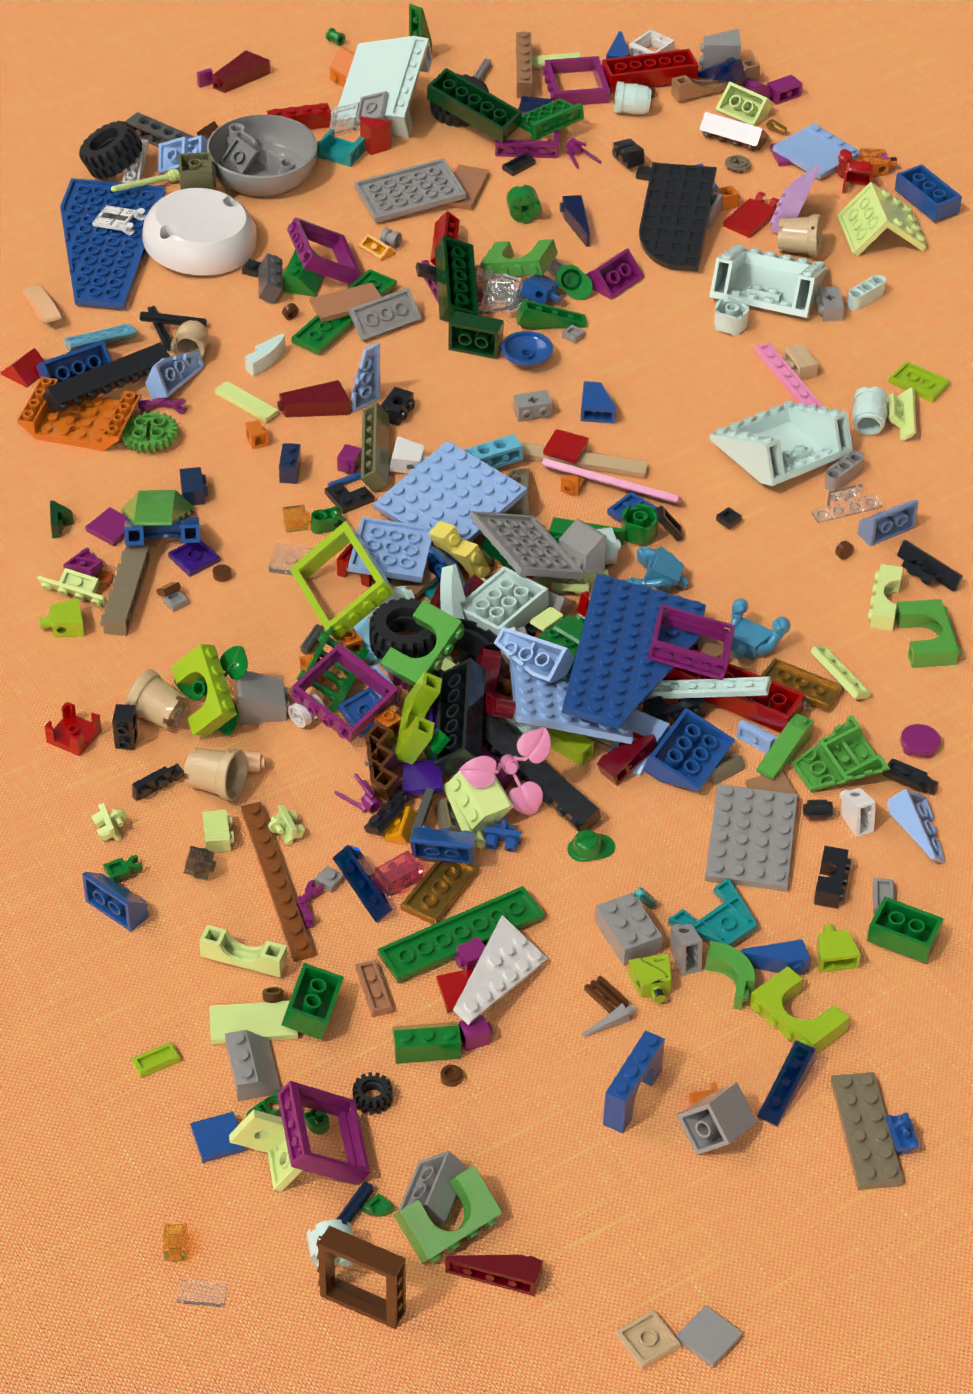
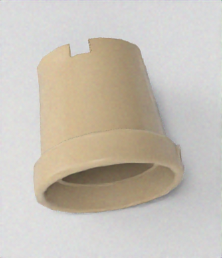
M812 214L810 217L780 218L778 226H782V228L778 231L779 251L808 254L810 257H819L822 242L821 215Z
M148 669L132 685L125 705H136L137 718L141 717L171 731L173 729L169 726L172 724L177 726L183 719L188 708L184 705L185 700L189 702V698L164 681L155 670Z
M195 747L194 750L196 752H190L185 762L184 773L189 774V780L184 779L186 785L218 794L220 798L234 801L237 799L244 788L247 778L248 762L244 751L240 749L223 751Z

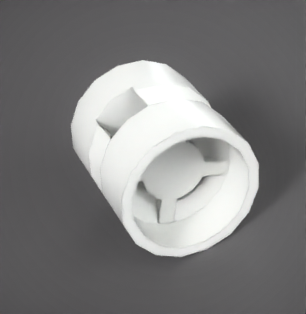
M309 693L311 697L324 706L323 701L318 695ZM294 703L288 708L291 720L300 728H304L318 718L311 715L307 708L301 704Z

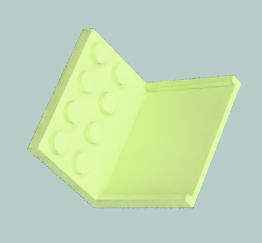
M872 182L837 215L852 253L856 256L865 251L886 228H889L922 251L927 247L924 241L925 237L920 232L921 228L916 223L917 219L912 214V208L908 204L904 205L898 197L891 196L886 189L882 190Z

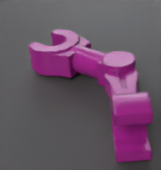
M158 398L157 400H140L138 402V408L141 409V412H148L157 406L174 407L178 413H184L187 408L181 406L186 402L183 398L177 401Z
M310 880L305 888V893L297 898V907L302 913L306 929L314 927L312 912L308 910V901L321 895L324 891L323 884L314 888L315 880Z

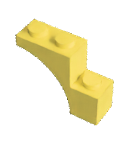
M439 521L428 533L435 547L453 556L471 576L475 574L481 579L485 578L491 571L478 544L463 540L454 525Z

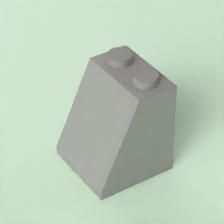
M739 29L704 37L703 43H700L702 56H699V65H702V71L728 72L740 61L741 41Z
M247 671L242 678L236 679L240 724L287 721L286 713H288L290 704L289 701H285L289 697L288 687H284L283 679Z
M737 1082L718 1089L677 1114L696 1155L732 1143L757 1123Z

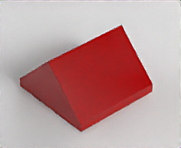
M361 116L360 137L365 138V150L370 155L391 149V121Z
M33 348L0 373L2 376L27 388L40 378L36 365L45 360L36 348Z

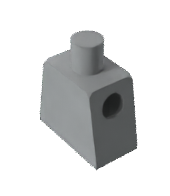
M692 924L673 925L671 927V952L681 975L702 971V939Z

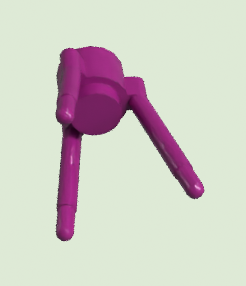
M575 138L567 142L566 153L570 156L576 169L579 166L573 154H579L580 152H583L599 164L602 163L601 160L582 148V146L586 147L587 144Z
M357 773L354 774V777L366 792L361 797L362 804L338 791H334L335 795L358 807L363 813L367 810L369 813H374L382 805V802L374 794L366 780H362Z

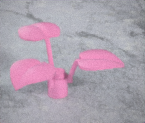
M546 727L524 733L518 739L517 750L520 755L525 757L506 754L501 758L497 769L495 759L489 756H479L466 762L459 771L473 787L484 789L494 783V773H499L502 768L506 774L513 775L518 787L511 789L509 792V800L514 806L513 808L523 814H535L542 802V789L537 783L527 781L521 785L516 775L519 768L517 761H526L529 758L533 763H540L545 760L551 747L549 733Z

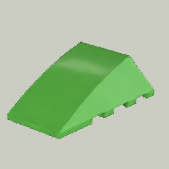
M139 490L122 508V513L130 519L134 526L173 525L179 519H183L184 515H189L190 512L195 511V507L177 490Z
M852 714L847 717L845 723L836 726L833 729L834 732L827 737L821 738L819 744L814 748L810 747L791 763L810 792L890 770L880 754L876 755L865 740L861 726Z

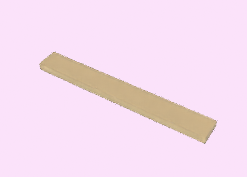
M520 442L523 450V459L543 462V459L546 458L578 468L645 478L648 468V462L588 452H583L575 464L543 455L544 445Z

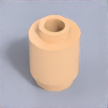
M244 752L248 762L247 772H261L262 768H265L266 758L262 756L261 752Z

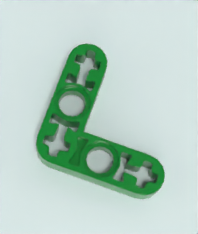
M280 1090L247 1111L246 1117L253 1110L264 1111V1113L280 1117V1108L277 1110H270L268 1108L271 1104L279 1105L277 1093ZM311 1109L309 1112H303L306 1127L314 1134H324L328 1131L329 1117L326 1113Z

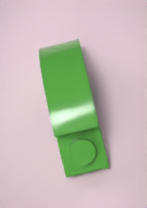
M710 941L705 970L725 974L733 980L736 986L733 1009L742 1010L743 1002H747L748 995H751L754 991V968L750 960L738 949L724 943Z

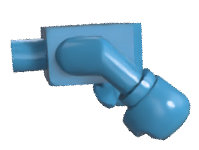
M662 546L658 550L649 547H640L637 550L638 562L646 567L647 570L644 579L630 577L627 580L628 582L670 591L675 585L682 589L687 586L689 579L681 575L684 565L673 553L668 552Z
M742 598L735 600L732 604V619L730 624L735 625L731 645L733 657L737 660H741L743 657L755 660L759 656L771 653L778 641L790 630V621L786 617H778L772 622L774 628L772 631L744 618L743 615L749 607L748 602Z

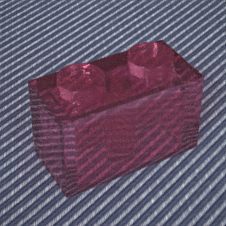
M408 850L375 868V883L389 898L401 893L405 888L418 883L423 878V865Z

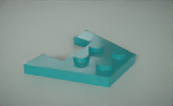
M729 878L713 889V893L724 903L697 921L684 909L668 919V924L671 926L675 924H692L700 938L704 941L720 942L732 947L757 930L755 919Z

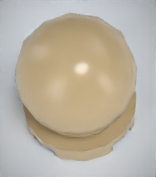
M189 320L182 323L171 342V351L176 356L199 351L201 357H203L205 348L209 343L208 330L198 321Z

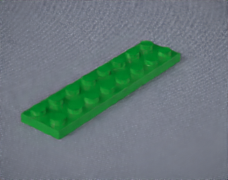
M369 269L347 289L373 283L381 297H383L397 286V280ZM316 315L291 337V343L320 355L354 323L351 316L322 322L318 315Z
M521 886L378 948L377 954L397 983H400L454 959L456 947L474 938L479 937L483 944L486 945L502 915L517 930H520L543 920L545 913L525 887Z

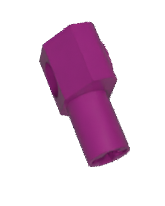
M746 78L743 81L744 88L768 99L772 96L769 86L750 78Z

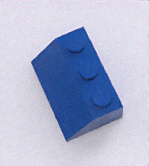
M429 826L415 827L410 840L412 857L474 864L477 844L476 834L466 830L455 832L448 828L438 830L432 829Z
M84 872L82 874L85 901L125 929L132 932L148 918L147 903L142 898L136 897L127 888L121 887L112 878H108L102 873Z

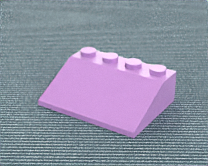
M816 165L791 182L789 188L785 187L770 221L772 224L770 231L778 234V231L782 228V226H778L780 218L798 217L820 168L819 165Z

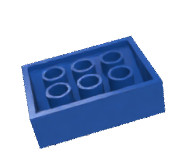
M685 708L652 752L643 771L658 781L699 792L736 739Z

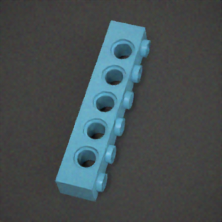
M515 434L464 449V451L493 468H499L523 460L522 445Z

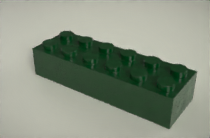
M445 68L427 85V99L501 143L521 125L522 111L448 68Z
M442 236L435 248L439 319L449 322L454 311L479 315L473 245Z

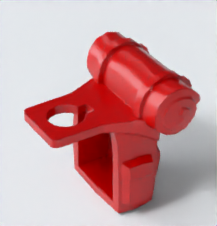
M841 150L838 156L837 175L844 178L842 193L845 192L847 181L862 185H868L872 182L873 164L866 161L853 160L852 153L849 150Z

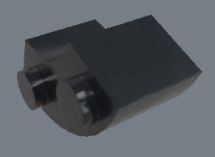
M457 618L462 621L465 630L462 638L454 644L455 649L467 651L475 656L476 659L481 648L501 650L494 644L497 635L488 629L486 631L478 627L474 621Z

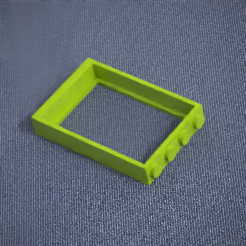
M347 521L343 522L289 568L325 630L327 631L330 626L334 628L330 635L336 641L395 592L357 531ZM351 542L376 583L330 621L307 584L306 579Z

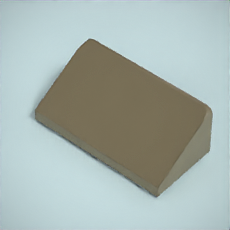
M734 753L726 754L708 780L717 785L743 771L745 765L742 756Z
M441 798L434 808L439 830L448 828L455 832H461L449 800Z

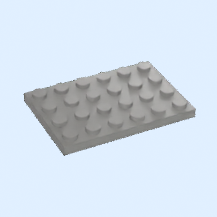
M444 158L354 182L355 190L375 223L466 199V192Z
M471 512L470 519L519 576L551 577L554 579L567 578L570 580L583 578L584 571L534 516Z
M718 784L705 881L721 883L729 878L733 885L787 892L798 794Z

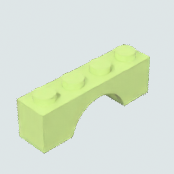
M881 564L880 571L875 572L874 582L877 583L873 584L872 594H875V596L871 595L870 607H873V609L869 608L867 618L871 620V628L893 630L897 605L886 597L899 593L903 567Z
M210 925L206 926L199 940L201 957L276 977H281L288 962L286 945L266 941L265 944L259 947L246 946L233 939L227 930Z

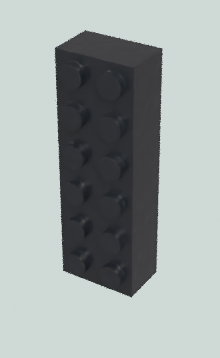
M471 658L440 673L442 684L438 699L437 728L448 736L450 741L439 754L435 753L434 765L449 777L458 773L461 766L469 760L481 756L486 670Z

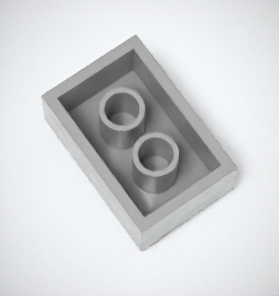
M634 893L596 905L595 923L623 966L628 965L631 959L649 957L661 953L662 935L634 896Z

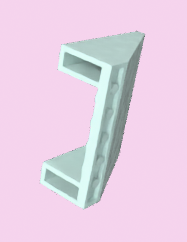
M409 36L358 43L334 117V125L360 129V126L355 123L360 98L387 91L389 98L384 120L391 121V135L409 138L412 128L409 105L420 71L429 73L433 60L429 38Z
M735 244V246H732L717 257L709 297L723 298V300H728V297H738L743 299L746 305L805 318L812 311L815 296L818 294L819 287L822 286L828 270V266L824 265V262L821 261L812 263L808 262L806 258L793 259L791 255L783 254V256H779L773 251L765 253L760 252L758 248L745 249V246Z
M786 401L781 406L771 407L769 411L758 412L756 416L745 417L741 422L730 423V426L717 428L716 432L709 434L711 442L761 484L770 486L835 461L853 451L847 412L840 411V409H828V407H816V405L808 406L805 403H793V401Z

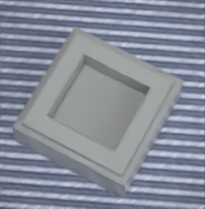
M574 325L569 326L562 332V338L574 344L585 336V331Z
M179 590L162 597L163 603L172 612L189 605V600Z

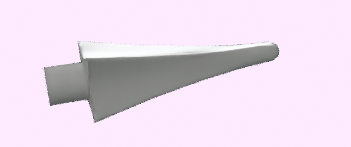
M621 1003L609 1015L586 1030L583 1036L587 1037L601 1030L631 1022L629 1015L636 1012L635 1007L631 1004L625 1008L623 1003Z

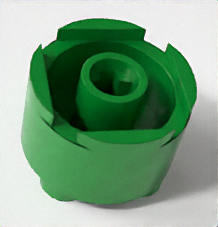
M530 185L515 186L507 193L506 203L509 213L517 222L529 224L542 210L538 194Z
M639 503L635 504V507L630 508L628 506L623 510L621 528L625 529V541L648 546L657 537V513L652 506Z

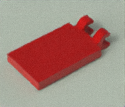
M760 191L755 199L749 198L723 221V227L751 238L772 219L779 199L773 197L769 204H767L763 200L766 194Z

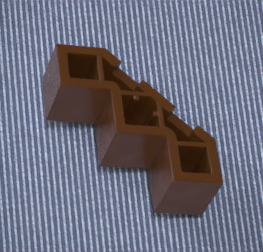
M377 721L365 734L370 782L375 795L388 802V800L392 799L393 793L399 789L402 790L399 776L394 774L400 765L396 753L391 750L397 742L392 729Z

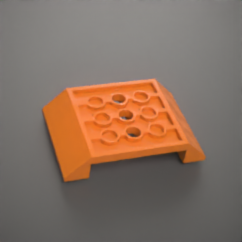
M41 377L18 417L17 423L36 440L104 451L119 441L142 395L140 393L124 391L120 401L96 397L93 400L87 399L78 406H70L63 412L53 413L43 398V394L47 387L58 383V379Z

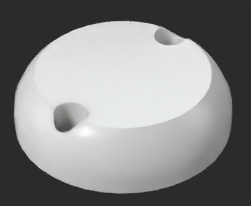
M188 188L162 197L151 207L143 223L142 241L148 254L155 261L171 270L191 275H217L243 266L253 256L256 248L257 233L250 213L231 196L212 189Z

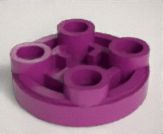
M913 724L907 726L902 731L900 743L904 754L908 756L915 755L932 758L939 749L940 735L934 728L928 725Z

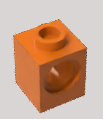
M732 185L714 190L716 193L723 194L721 211L738 207L740 194Z
M388 708L374 717L375 723L378 721L392 729L395 739L398 738L401 723L399 715Z

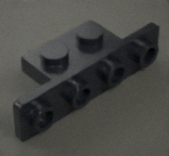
M903 540L897 556L904 560L901 566L907 569V573L918 576L927 585L941 583L952 591L957 590L963 577L962 574L908 540Z

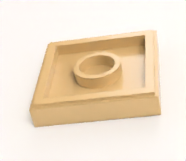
M654 1309L615 1331L616 1339L642 1371L681 1348V1343Z

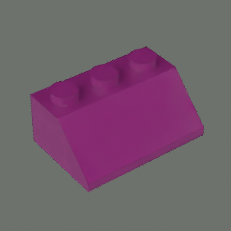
M629 248L615 254L586 273L592 281V289L609 299L614 298L644 277Z

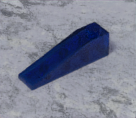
M731 57L698 71V77L736 83L745 78L742 60Z
M582 195L562 196L559 210L563 213L564 220L584 245L589 247L590 230Z
M346 845L333 857V860L374 921L378 923L393 909L370 864L360 849Z
M795 1040L757 1118L775 1126L779 1125L817 1059L815 1048Z

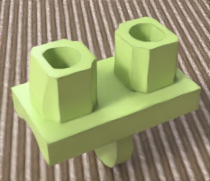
M104 802L98 805L100 811L91 816L97 828L106 824L98 829L97 832L103 842L112 837L117 842L122 839L117 825L119 827L124 825V822L127 820L126 812L113 809V813L107 811Z
M279 805V812L271 818L268 828L272 833L281 834L286 845H292L294 838L303 837L305 829L302 824L295 825L297 822L295 811H287L285 805Z

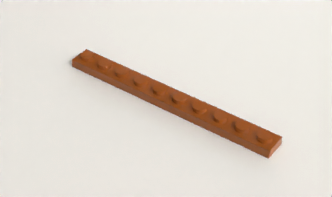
M261 802L241 806V812L292 960L295 962L314 957L313 949L275 841L268 828V822Z

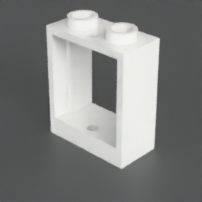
M649 30L629 44L628 56L674 51L675 40L656 31ZM651 45L658 48V50L654 52L647 49V47Z

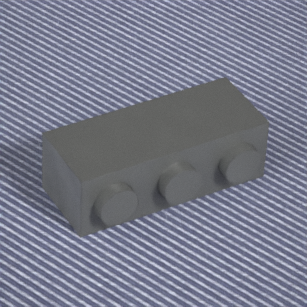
M267 253L259 266L258 298L274 304L283 290L282 259Z

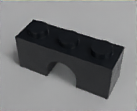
M661 696L646 699L642 703V712L672 725L685 708L700 717H704L706 702L703 697L678 698V704H668L664 702Z
M824 846L819 874L830 877L818 875L814 905L838 909L839 901H844L846 889H842V885L847 886L849 874H846L845 870L850 871L851 859L848 858L849 850Z

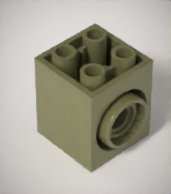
M211 152L178 154L181 190L188 188L213 190V188H216L215 165L211 163Z

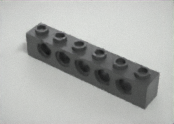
M139 112L126 120L140 139L148 140L149 144L158 148L159 144L184 136L188 139L195 137Z

